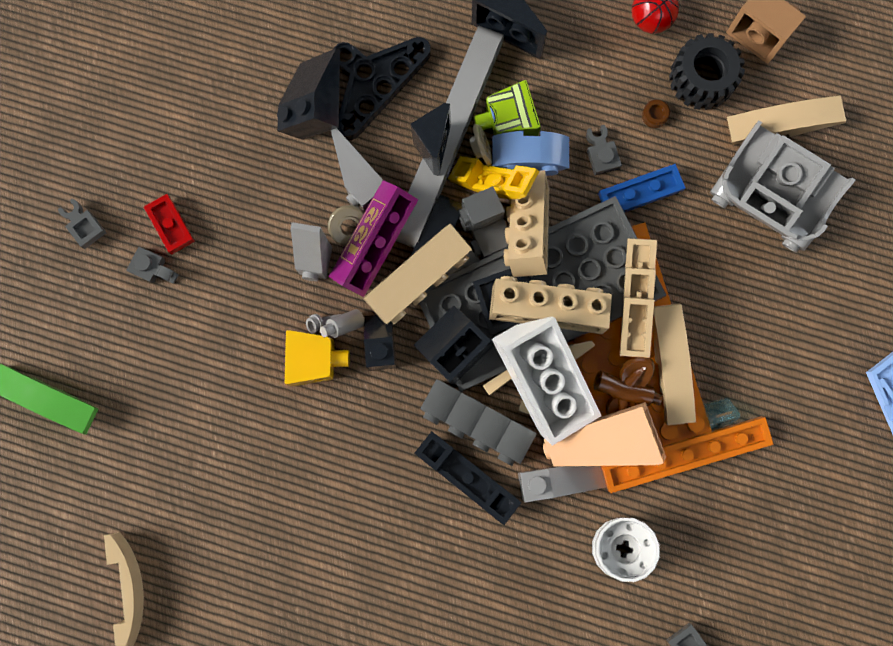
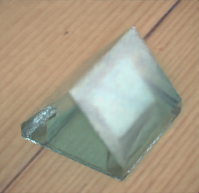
M729 398L703 404L711 429L736 422L740 418L739 411Z

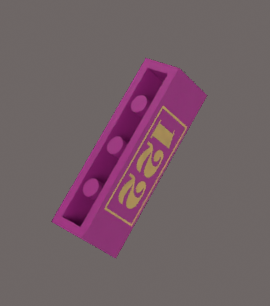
M382 180L329 277L341 286L364 297L419 199L398 186Z

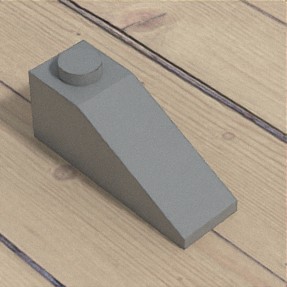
M337 128L333 129L331 133L344 185L348 193L346 199L351 205L366 211L383 179Z
M292 222L291 236L296 271L305 280L318 281V278L326 279L332 246L321 227Z
M555 466L518 472L522 501L524 502L606 488L601 466Z

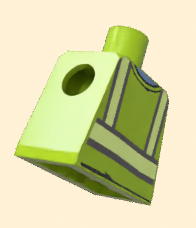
M526 80L486 98L487 112L473 116L475 124H478L483 130L492 128L494 135L523 131V136H539L541 128Z

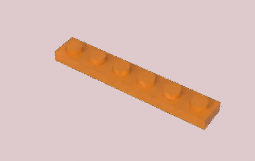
M760 416L662 446L666 455L663 464L601 466L608 492L614 493L774 444L766 417Z

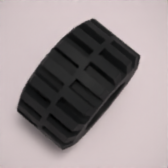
M708 33L705 38L702 34L697 35L694 40L691 38L686 42L685 46H682L670 69L672 71L669 75V80L673 81L670 85L672 91L677 90L675 96L678 100L683 98L685 100L683 104L689 106L691 103L694 105V109L700 110L702 106H704L705 110H710L713 106L716 108L721 106L724 101L726 102L742 81L741 78L745 72V69L742 68L745 64L744 58H739L742 52L739 48L734 49L735 43L732 40L726 42L724 40L725 36L719 35L716 38L714 33ZM706 64L711 66L717 72L719 80L709 81L703 79L695 71L694 65Z

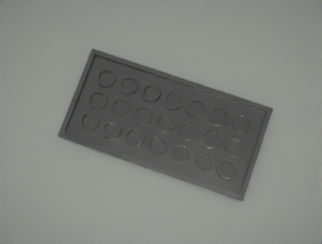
M616 196L549 227L547 274L531 276L532 280L544 281L548 286L558 287L559 284H570L578 290L586 291L587 288H599L603 290V293L612 294L610 323L622 318L627 238L638 239ZM504 249L448 275L449 277L439 286L435 287L432 284L425 290L427 296L419 304L430 328L455 306L491 341L496 336L502 334L490 335L472 282L510 269V266H505ZM656 274L654 302L666 297V293ZM560 329L567 343L589 333ZM495 345L456 383L460 392L496 377L507 370Z

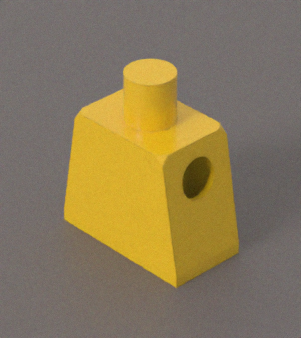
M286 330V385L298 386L334 379V367L350 366V351L334 350V340L332 338Z

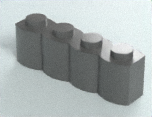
M437 379L420 410L425 412L423 418L436 425L440 421L449 425L448 432L463 439L464 435L474 439L472 445L485 452H488L490 448L500 453L498 459L510 466H513L514 462L521 464L536 436V433Z

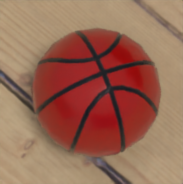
M634 0L631 9L632 18L635 25L642 31L649 34L662 33L668 30L678 17V0Z

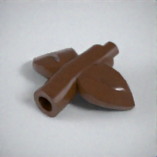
M632 358L627 360L621 367L619 378L603 371L597 373L594 380V390L611 396L606 404L607 415L645 402L647 406L651 403L657 405L662 403L663 394L655 392L654 387L647 385L655 371L653 360L649 358Z

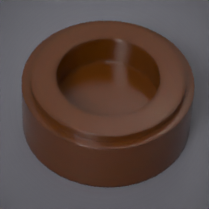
M662 100L649 101L642 111L643 122L651 128L664 126L670 117V108Z

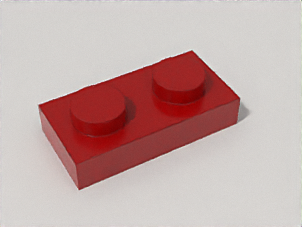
M168 194L143 207L168 253L172 255L195 242Z

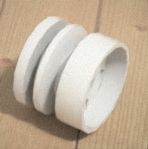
M615 518L605 522L596 531L592 541V554L596 564L605 574L622 582H636L646 578L655 569L659 559V543L655 533L645 523L634 518ZM623 540H625V544L627 547H630L629 553H624L623 557H620L621 552L616 550L617 544L622 545Z

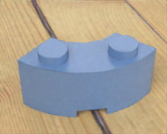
M523 131L494 135L492 166L514 170L515 166L518 165L536 168L538 171L545 170L547 176L557 175L558 171L569 168V137L541 131L540 136H523Z

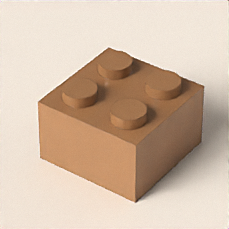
M747 0L726 33L765 63L769 64L806 16L796 6L790 5L785 0Z

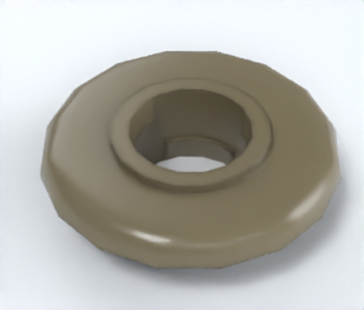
M474 124V136L470 137L472 150L477 159L483 158L486 164L490 166L492 164V151L483 129L478 124Z
M344 205L335 209L328 221V232L332 239L338 244L346 246L354 231L347 232L341 227L342 222L352 219L358 225L365 211L354 205Z

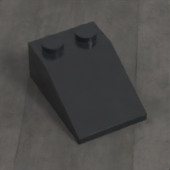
M472 0V25L476 27L482 26L504 35L503 41L541 59L547 30L525 0Z
M335 48L299 64L278 105V132L304 140L339 128V49Z

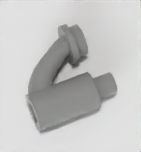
M358 309L344 314L325 317L313 314L306 320L308 331L311 334H321L323 337L332 336L336 338L364 326L363 314Z

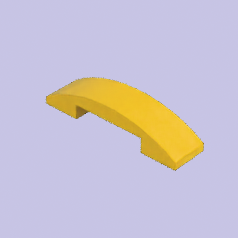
M460 156L448 179L457 185L475 192H480L493 186L498 198L521 199L527 196L539 171L536 168L518 165L515 166L514 170L484 165L479 159Z

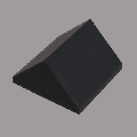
M443 103L410 123L413 144L436 176L440 175L451 128L449 103Z

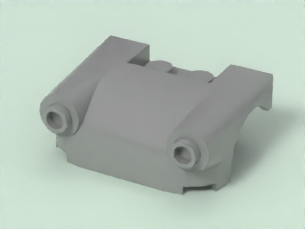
M758 121L711 189L710 193L713 195L711 200L723 208H726L727 205H734L778 232L784 240L782 245L795 253L799 249L805 251L813 239L820 236L828 227L826 221L856 179L845 178L835 172V168L825 160L784 135L773 134L760 126L762 122Z

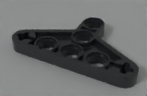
M415 37L369 56H365L347 42L339 43L334 47V49H339L340 52L349 51L352 53L349 61H340V70L349 76L339 112V128L337 129L349 141L358 138L428 62L431 56V47L427 39ZM423 47L424 54L419 52L414 56V48L421 49ZM399 64H405L409 67V71L405 75L396 74L394 69ZM361 67H368L372 70L371 75L367 78L359 77L357 72ZM381 83H388L392 89L388 94L384 95L378 93L377 87ZM364 102H370L374 105L373 111L368 114L362 113L359 107ZM353 111H355L356 115L358 116L356 120L354 114H352ZM353 123L354 130L348 129L345 131L344 124L350 125Z

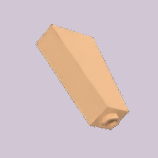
M646 402L599 417L553 446L546 439H544L545 443L543 444L544 453L548 460H552L553 466L663 464L666 459Z

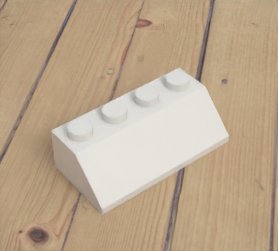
M554 317L517 324L492 339L540 435L552 446L601 417V413Z

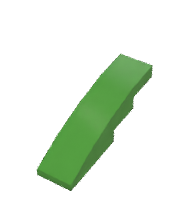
M0 364V396L81 434H87L98 412V408L63 390L54 388L36 378Z

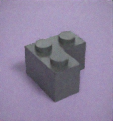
M492 186L462 199V209L459 210L461 217L459 220L464 232H470L473 241L470 242L475 256H481L484 259L509 246L505 238V228L507 226L503 219L505 211L494 187Z

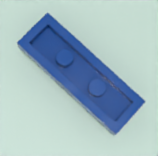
M676 164L600 190L598 196L601 203L616 196L625 213L683 192L685 185Z

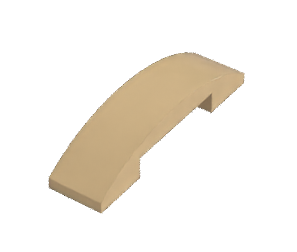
M121 533L104 535L107 565L119 563L124 620L113 625L115 646H134L142 622L144 605L143 583L139 565L130 545Z

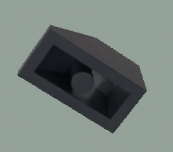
M378 315L365 316L364 346L366 368L369 371L397 368L393 323L390 321L388 324H385Z

